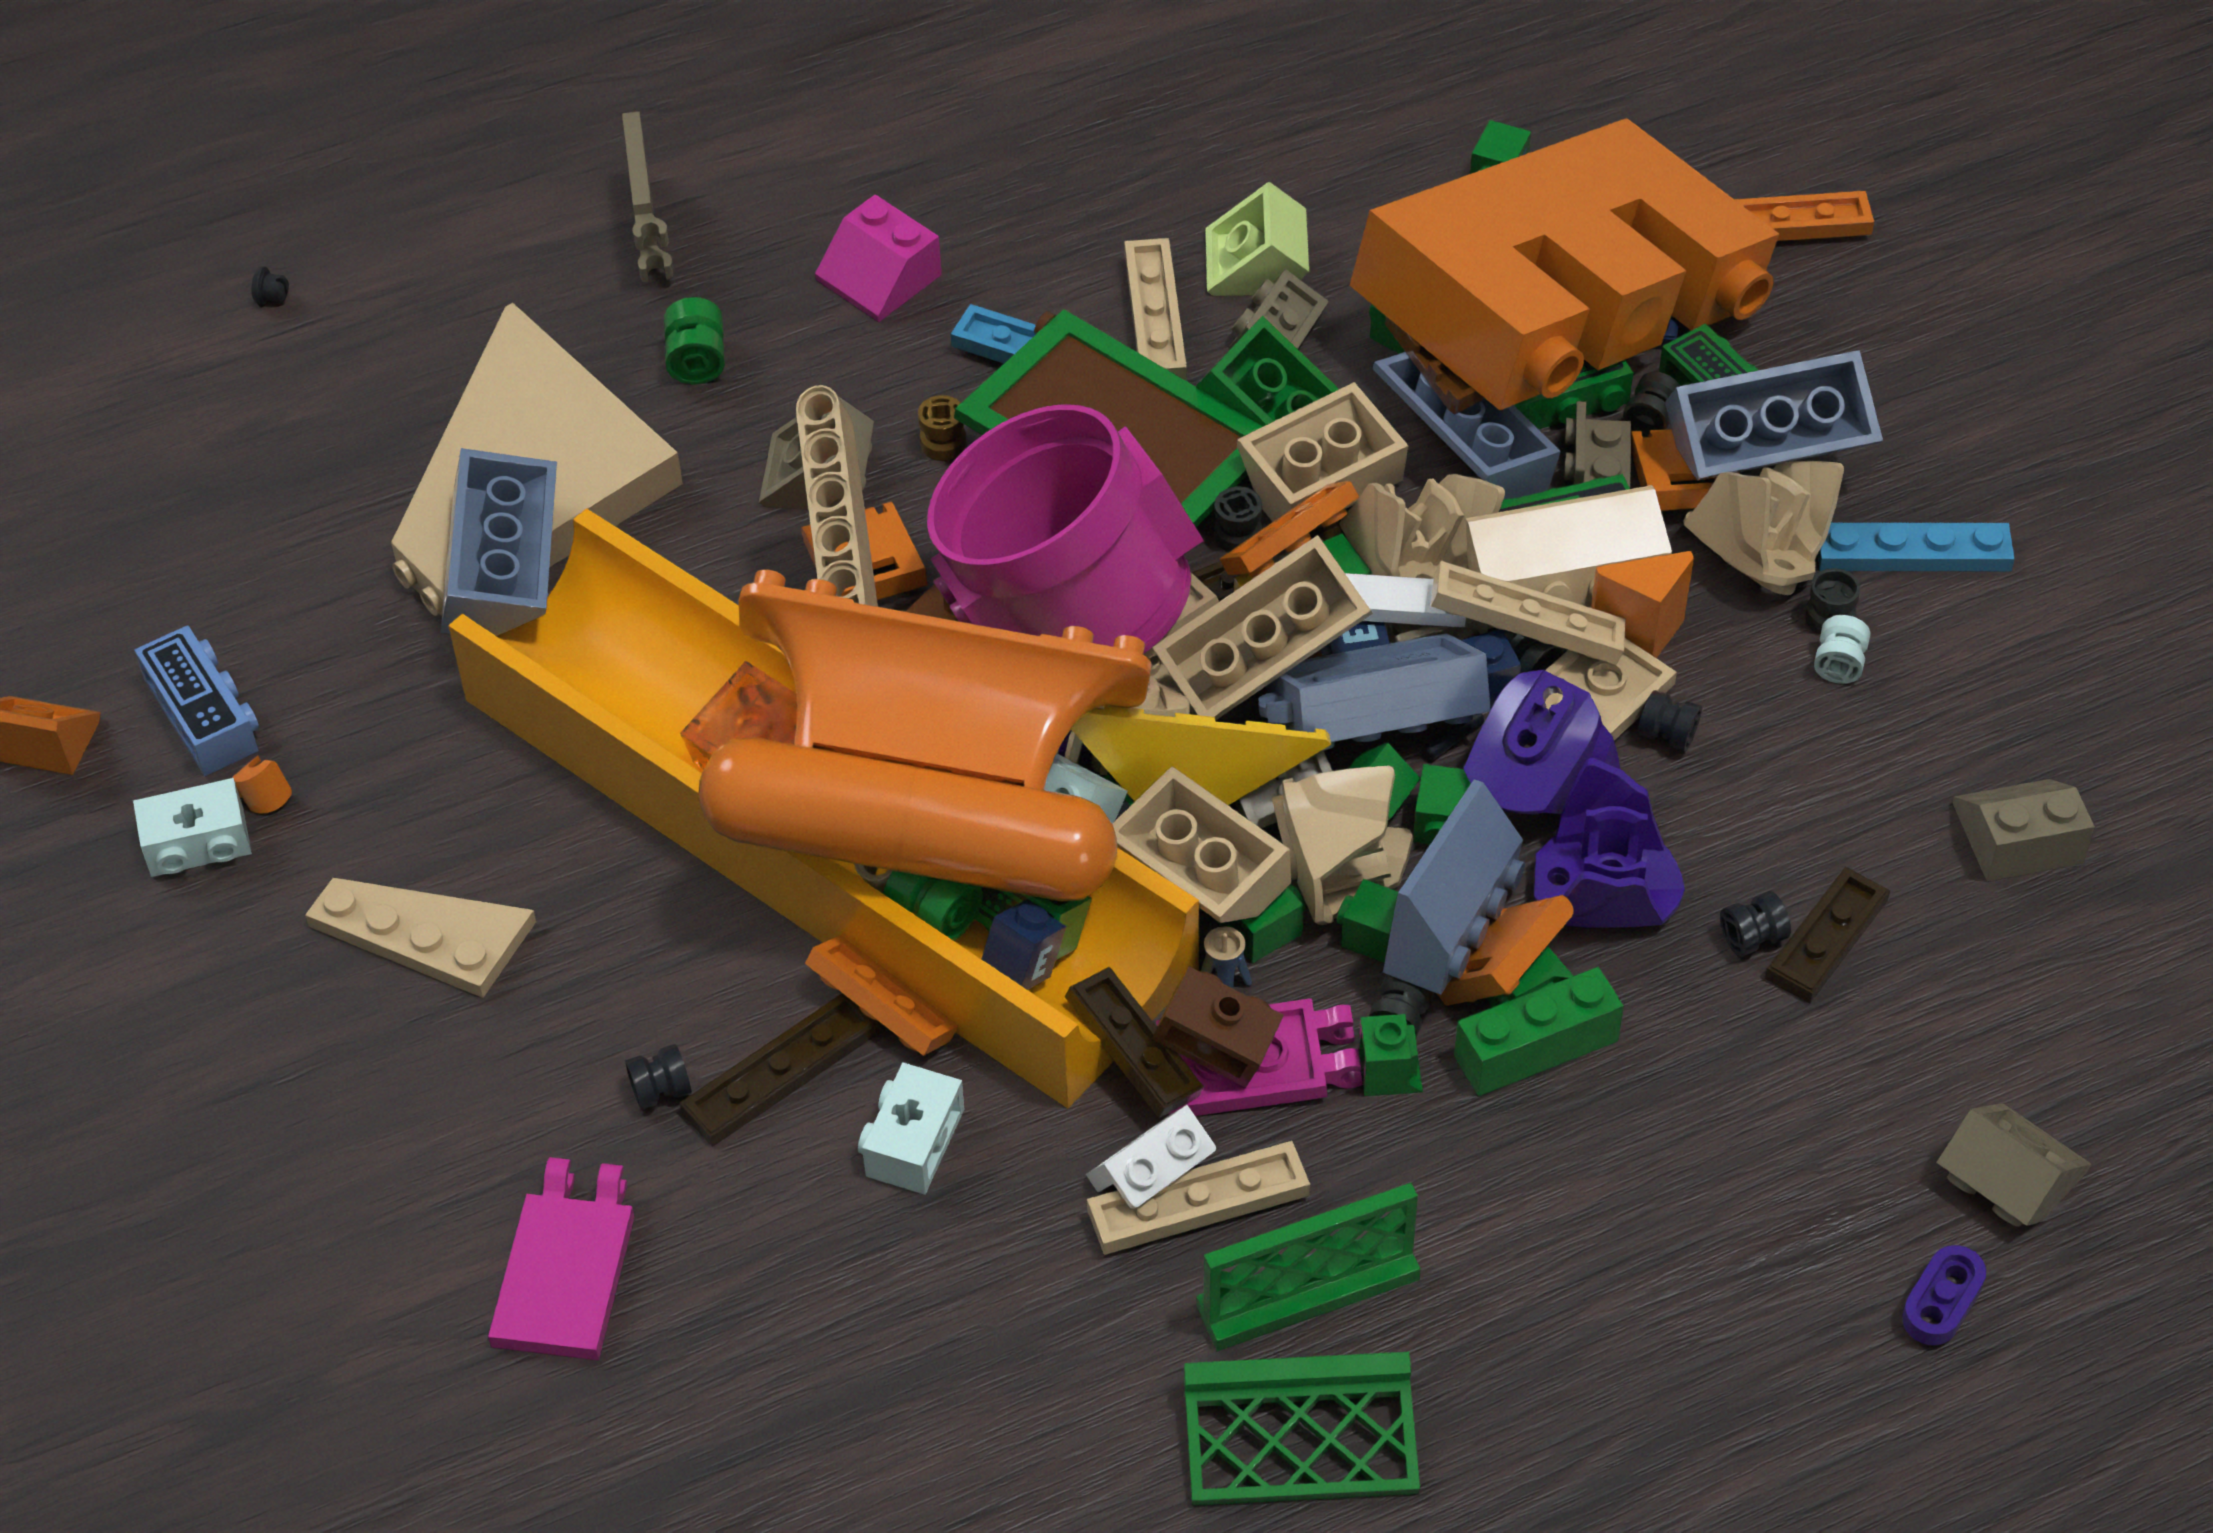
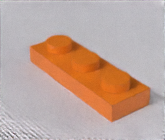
M1866 191L1734 199L1778 232L1779 237L1777 241L1872 235L1874 218Z
M1351 481L1327 484L1219 560L1228 575L1248 573L1250 578L1258 576L1275 564L1273 560L1275 555L1284 549L1286 552H1291L1310 541L1312 537L1309 532L1320 524L1322 527L1329 526L1345 517L1348 513L1345 507L1358 499L1359 495Z
M842 935L813 947L805 962L808 967L820 975L821 980L827 986L842 992L859 1006L863 1014L882 1023L898 1036L904 1046L918 1051L923 1056L949 1043L958 1028L956 1023Z

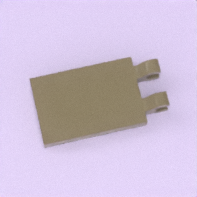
M640 111L622 113L635 216L633 236L635 247L640 250V257L638 259L640 279L642 282H649L648 272L655 268H661L665 271L666 280L672 279L674 275L672 258L667 252L658 248L657 237L660 238L661 247L668 246L669 237L666 223L654 216Z

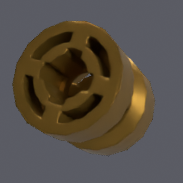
M937 395L926 399L919 406L920 446L922 452L929 458L941 461L951 460L965 450L966 432L964 424L954 419L955 408L960 404L956 398L947 395Z

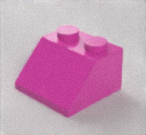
M875 194L843 218L815 272V278L831 291L877 322H880L942 275L939 236Z

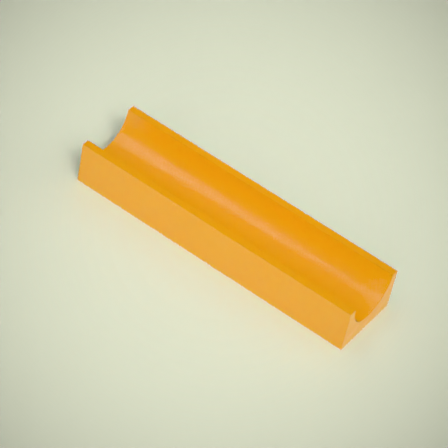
M587 508L573 519L574 535L571 552L558 582L547 597L545 615L498 636H495L464 614H461L448 625L467 702L821 942H826L842 935L956 1023L958 1028L955 1033L1067 1109L1114 1061L1102 1046L1101 1040L1091 1032L1066 1000L1065 995L1069 987L1110 967L1153 1021L1168 1005L1188 967L1190 966L1199 971V899L1117 848V859L1111 875L1100 888L1089 895L1092 900L1077 949L1055 961L1050 978L1027 990L981 959L990 931L975 919L965 933L953 941L866 883L857 873L854 863L735 842L718 834L704 817L698 800L699 780L713 752L732 739L756 737L794 744L797 726V696L793 673L787 658L775 645L756 641L747 637L741 631L739 626V605ZM878 868L875 875H881L888 870Z

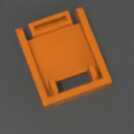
M1672 429L1649 430V436L1643 438L1641 431H1631V454L1641 487L1652 485L1655 488L1662 511L1696 508L1714 482L1671 485V482L1696 480L1676 448Z
M892 501L882 504L883 513L880 514L877 513L874 506L865 509L873 570L895 564L896 569L874 576L877 600L928 585L926 568ZM811 525L801 527L802 537L816 567ZM848 542L840 544L835 552L844 549ZM855 586L846 588L841 596L849 594Z
M1559 895L1504 908L1497 920L1489 918L1488 930L1479 949L1470 948V957L1461 978L1452 977L1442 994H1436L1446 1006L1463 1002L1472 1003L1478 999L1502 994L1505 996L1510 995L1520 983L1518 981L1519 978L1572 917L1573 905L1568 898Z

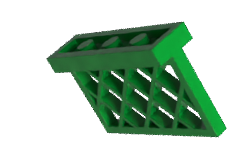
M1412 1183L1204 1254V1293L1196 1296V1307L1216 1351L1227 1349L1420 1280L1421 1268L1413 1254L1418 1195ZM1391 1211L1386 1217L1380 1218L1386 1212ZM1340 1229L1336 1234L1330 1236L1333 1231ZM1364 1231H1369L1362 1238L1355 1240ZM1289 1247L1282 1254H1278L1280 1250ZM1313 1249H1317L1311 1256L1305 1257ZM1237 1265V1266H1236L1233 1270H1231L1230 1272L1221 1271V1270H1224V1269H1226V1268H1229V1267H1232V1266ZM1261 1267H1266L1261 1273L1252 1276Z
M1391 1352L1184 1363V1396L1192 1506L1419 1494L1420 1482L1410 1383V1353ZM1399 1396L1401 1416L1387 1431L1363 1412L1374 1398ZM1362 1398L1357 1405L1349 1400ZM1320 1400H1334L1349 1413L1330 1434L1307 1415ZM1306 1401L1300 1408L1293 1403ZM1263 1403H1278L1292 1415L1274 1437L1251 1418ZM1249 1404L1244 1411L1236 1405ZM1222 1406L1236 1420L1216 1440L1199 1425L1198 1407ZM1355 1419L1379 1438L1361 1460L1337 1441ZM1299 1422L1323 1441L1304 1463L1281 1444ZM1243 1425L1266 1444L1248 1465H1245L1224 1447ZM1401 1428L1403 1445L1394 1438ZM1200 1439L1210 1447L1202 1456L1200 1452ZM1387 1445L1405 1460L1406 1478L1383 1480L1368 1465ZM1329 1448L1353 1467L1341 1482L1327 1483L1311 1470ZM1273 1451L1297 1470L1284 1485H1269L1254 1472ZM1216 1454L1240 1473L1227 1488L1203 1489L1202 1469ZM1360 1474L1367 1479L1366 1481H1354ZM1303 1477L1311 1482L1309 1484H1297ZM1246 1480L1254 1485L1251 1487H1241Z

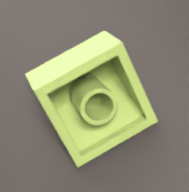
M1270 182L1263 185L1205 228L1207 292L1213 296L1254 295L1266 279L1274 283L1285 269L1300 280L1309 272L1306 208Z

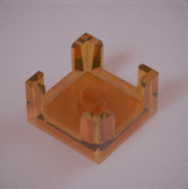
M745 661L680 732L693 763L704 770L713 752L732 739L756 737L794 744L797 726L796 693Z

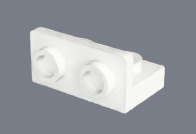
M1186 1105L1133 1140L1087 1173L1086 1176L1097 1192L1114 1184L1127 1205L1135 1209L1214 1153L1216 1146L1191 1109Z

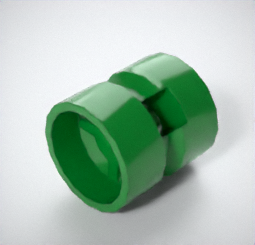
M698 297L683 298L671 304L664 314L665 364L667 372L679 382L691 385L705 384L715 380L722 374L725 367L721 310L713 302Z
M892 871L883 891L884 895L953 941L964 934L973 923L983 899V891L980 886Z

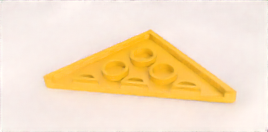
M1104 706V709L1095 708L1077 721L1071 729L1120 786L1128 791L1127 794L1134 801L1143 795L1173 766L1219 800L1230 805L1331 745L1329 733L1325 729L1315 728L1314 732L1286 730V726L1281 724L1245 721V725L1216 722L1215 717L1175 713V717L1145 714L1144 709Z

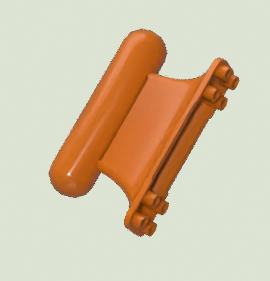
M772 570L757 571L753 583L742 587L738 600L740 629L747 637L775 645L787 658L796 687L797 726L794 744L756 737L732 739L713 752L699 780L698 800L704 817L718 834L735 842L1057 901L1083 900L1105 883L1111 875L1117 859V837L1112 823L1101 806L1079 796L1046 791L1044 788L1054 757L1064 738L1074 724L1086 713L1100 706L1133 708L1142 705L1145 701L1152 664L1143 655L1145 643L1141 639L1128 635L1118 636L1114 639L1112 647L1093 643L1094 634L1090 630L1079 626L1064 628L1062 637L1046 634L1035 636L854 603L853 599L836 596L837 587L829 581L812 579L806 583L805 590L785 587V577Z

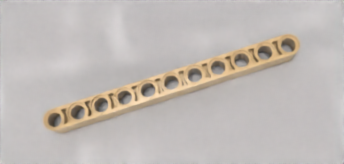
M824 385L813 386L806 389L800 395L796 403V416L817 579L833 583L837 587L836 596L853 599L854 603L878 607L853 421L836 392ZM831 412L826 418L819 420L824 414ZM836 455L831 462L824 464L829 457ZM843 498L838 505L830 507L835 500ZM848 542L844 549L835 552L840 544ZM855 586L849 594L841 596L846 588ZM854 863L856 871L862 879L883 893L886 882L893 870H888L881 875H875L878 868Z

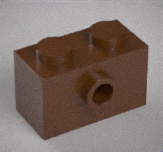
M1189 966L1176 987L1151 1039L1246 1088L1260 1067L1284 1015L1271 1009L1262 999L1246 996L1223 984L1217 976L1208 972H1200Z

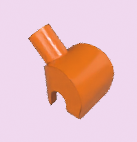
M258 755L232 777L234 778L240 798H243L247 807L254 813L273 812L283 806L292 795V789L278 764L272 760L261 762Z

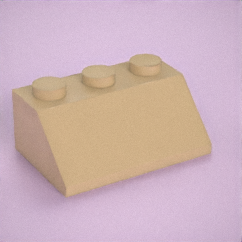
M1355 382L1237 439V447L1252 487L1260 496L1262 509L1272 522L1327 484L1351 481L1360 497L1366 486L1370 483H1378L1384 488L1388 483L1394 485L1402 481L1408 451V444ZM1358 499L1346 506L1345 509L1353 506Z
M1173 766L1112 823L1117 837V848L1199 899V908L1220 923L1258 917L1292 883L1290 850L1288 847Z

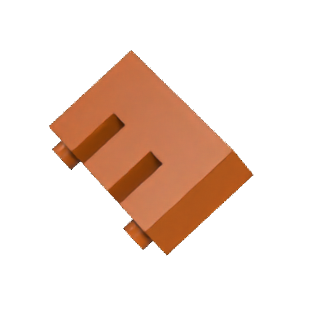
M1626 118L1371 209L1349 286L1498 410H1503L1539 394L1546 398H1554L1562 394L1578 377L1584 360L1597 370H1600L1661 345L1671 315L1691 331L1703 324L1711 325L1730 316L1738 320H1744L1752 316L1762 307L1773 288V276L1766 270L1779 233Z

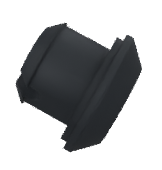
M267 267L260 268L254 274L251 294L258 306L263 307L267 301L282 303L286 299L289 291V282L284 275L270 274Z

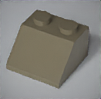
M840 398L853 421L863 490L866 484L865 471L867 460L872 450L871 437L874 421ZM831 412L824 414L819 420L826 418ZM797 416L772 433L759 503L765 507L808 509ZM836 455L829 457L824 464L831 462ZM843 498L835 500L830 507L838 505Z
M2046 779L1954 796L1952 801L1987 882L2084 863L2095 826L2077 788L2074 786Z
M2004 1103L1970 1109L1936 1162L1949 1171L1947 1178L1952 1184L1972 1195H1975L1978 1191L1995 1203L1992 1210L1999 1217L2015 1226H2020L2022 1223L2028 1226L2042 1222L2081 1180L2092 1165Z

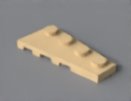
M332 878L305 915L310 928L481 998H484L536 923L534 910L339 878Z

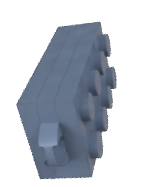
M1447 633L1305 659L1265 686L1266 694L1258 698L1260 718H1268V723L1285 725L1286 730L1314 732L1315 728L1325 729L1329 733L1331 745L1323 750L1333 748L1335 746L1334 741L1351 738L1356 742H1369L1380 739L1381 732L1398 730L1402 733H1416L1426 730L1428 723L1444 721L1448 724H1462L1472 721L1474 714L1491 711L1486 653Z

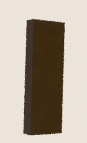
M1845 866L1768 966L1765 979L1811 1003L1888 902L1890 890Z
M1110 967L1069 987L1065 995L1066 1000L1091 1032L1101 1040L1102 1046L1158 1118L1199 1097L1204 1089L1202 1083L1177 1052L1151 1039L1157 1026Z

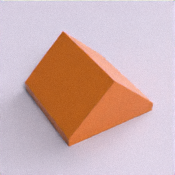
M1686 551L1597 566L1591 608L1626 619L1625 638L1657 658L1684 622L1694 561L1692 552Z
M13 696L0 698V762L73 775L100 722L101 712Z

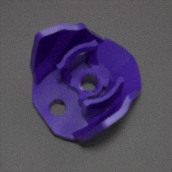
M1545 670L1519 673L1506 684L1496 697L1491 711L1475 740L1464 766V771L1470 783L1475 779L1486 785L1503 811L1519 814H1539L1545 812L1561 814L1570 789L1588 758L1598 759L1620 769V763L1613 736L1603 725L1600 713L1590 693ZM1554 693L1562 694V700L1556 705H1551L1548 710L1545 704L1548 696ZM1536 742L1532 747L1524 748L1526 744Z
M1588 758L1570 789L1560 814L1555 837L1536 853L1533 901L1559 895L1568 898L1574 910L1572 917L1565 924L1568 926L1640 927L1663 925L1680 906L1685 887L1678 864L1662 840L1653 815L1648 790L1637 784L1623 770L1598 759Z

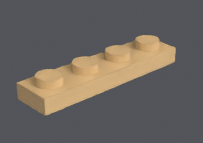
M1169 238L1124 241L1137 352L1180 378L1187 380V366Z
M1440 561L1433 580L1431 607L1616 665L1624 652L1626 620L1624 618L1444 561Z
M1289 1141L1191 1169L1135 1209L1127 1205L1117 1190L1087 1199V1211L1103 1254L1106 1255L1310 1196V1182L1293 1142Z

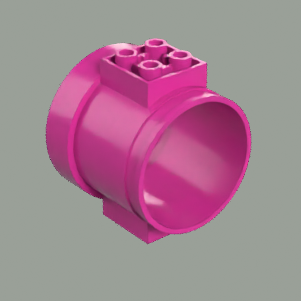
M1071 404L1046 406L1022 413L997 425L975 440L954 460L940 479L930 500L927 515L928 532L933 544L939 551L937 555L930 559L941 575L933 582L950 605V609L959 622L1035 636L1046 634L1062 637L1064 628L1079 626L1090 630L1094 634L1093 643L1113 647L1114 639L1118 636L1128 635L1137 637L1145 643L1144 654L1168 633L1181 615L1191 587V571L1184 554L1204 541L1162 473L1128 428L1125 426L1117 432L1112 422L1102 413L1092 408Z

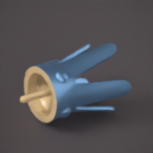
M1218 927L1211 930L1204 940L1206 955L1201 972L1211 973L1213 968H1216L1218 978L1223 984L1233 988L1235 967H1237L1244 983L1250 986L1252 980L1243 954L1245 948L1243 935L1231 927Z

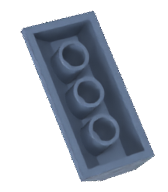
M1860 350L1679 386L1674 389L1665 402L1676 448L1697 481L1717 477L1720 473L1724 472L1737 473L1879 444L1883 441Z
M1406 352L1374 362L1372 369L1482 480L1504 488V499H1514L1548 490L1561 451L1514 405L1498 410L1488 400L1483 398L1482 401L1454 415L1448 410Z
M461 448L454 483L440 633L450 634L448 625L461 614H464L495 636L545 615L557 470L556 461Z
M1473 780L1397 895L1383 973L1440 995L1452 977L1461 978L1470 957V948L1479 949L1488 930L1489 918L1498 919L1507 898V890L1515 891L1525 869V862L1519 860L1523 839L1483 782Z

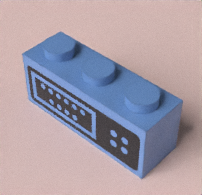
M187 625L134 649L146 684L204 776L259 751L253 731L259 729L258 721L247 702L239 705L235 698L239 697V694L229 673L226 670L219 673L215 668L219 663L207 639L199 642Z

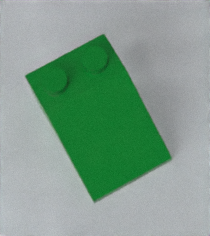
M1263 315L1196 385L1197 388L1262 426H1266L1339 390Z

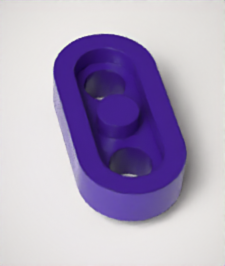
M1951 1245L1938 1250L1934 1254L1909 1294L1902 1314L1903 1326L1913 1339L1927 1345H1940L1954 1337L1981 1293L1986 1278L1984 1261L1975 1251L1964 1246ZM1947 1277H1957L1963 1284H1954ZM1932 1317L1939 1324L1927 1323L1922 1318Z

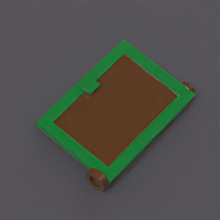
M1065 309L1058 315H1054L1049 311L1043 313L1035 325V336L955 408L954 419L981 435L1010 418L1046 406L1071 404L1092 408L1106 416L1112 422L1117 432L1125 426L1128 428L1162 473L1195 527L1214 510L1215 500L1220 492L1227 488L1238 486L1248 476L1237 447V439L1264 427Z

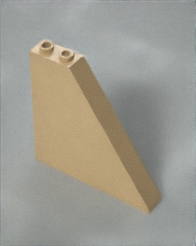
M511 303L504 308L391 541L396 560L392 564V568L397 579L405 588L413 587L420 594L422 602L434 616L440 614L442 616L454 483L461 448L557 462L549 568L570 555L574 535L573 519L586 508L612 525L617 526L682 485L678 452L514 303Z

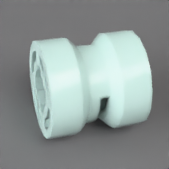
M1835 615L1828 618L1822 625L1819 640L1821 646L1817 649L1814 662L1816 672L1822 678L1838 684L1851 683L1858 680L1862 676L1865 662L1863 653L1867 650L1871 632L1869 627L1862 620L1853 616Z

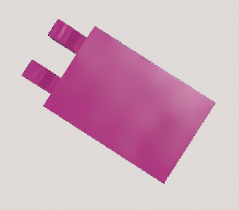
M1312 998L1268 1004L1271 1009L1284 1016L1260 1067L1246 1088L1179 1054L1202 1083L1204 1089L1199 1097L1169 1112V1115L1188 1105L1195 1116L1325 1098L1328 1097L1326 1084H1333L1340 1088H1355L1363 1085L1358 1049L1348 1048L1335 1053L1321 1055L1319 1040H1325L1336 1045L1355 1041L1350 1005H1337L1329 1009L1314 1011Z
M549 1157L544 1175L543 1195L526 1194L488 1335L491 1347L599 1360L635 1218L632 1206L622 1205L627 1188V1180L621 1179L624 1170L622 1165L601 1164L597 1179L596 1200L594 1202L569 1199L575 1180V1175L569 1173L571 1160Z

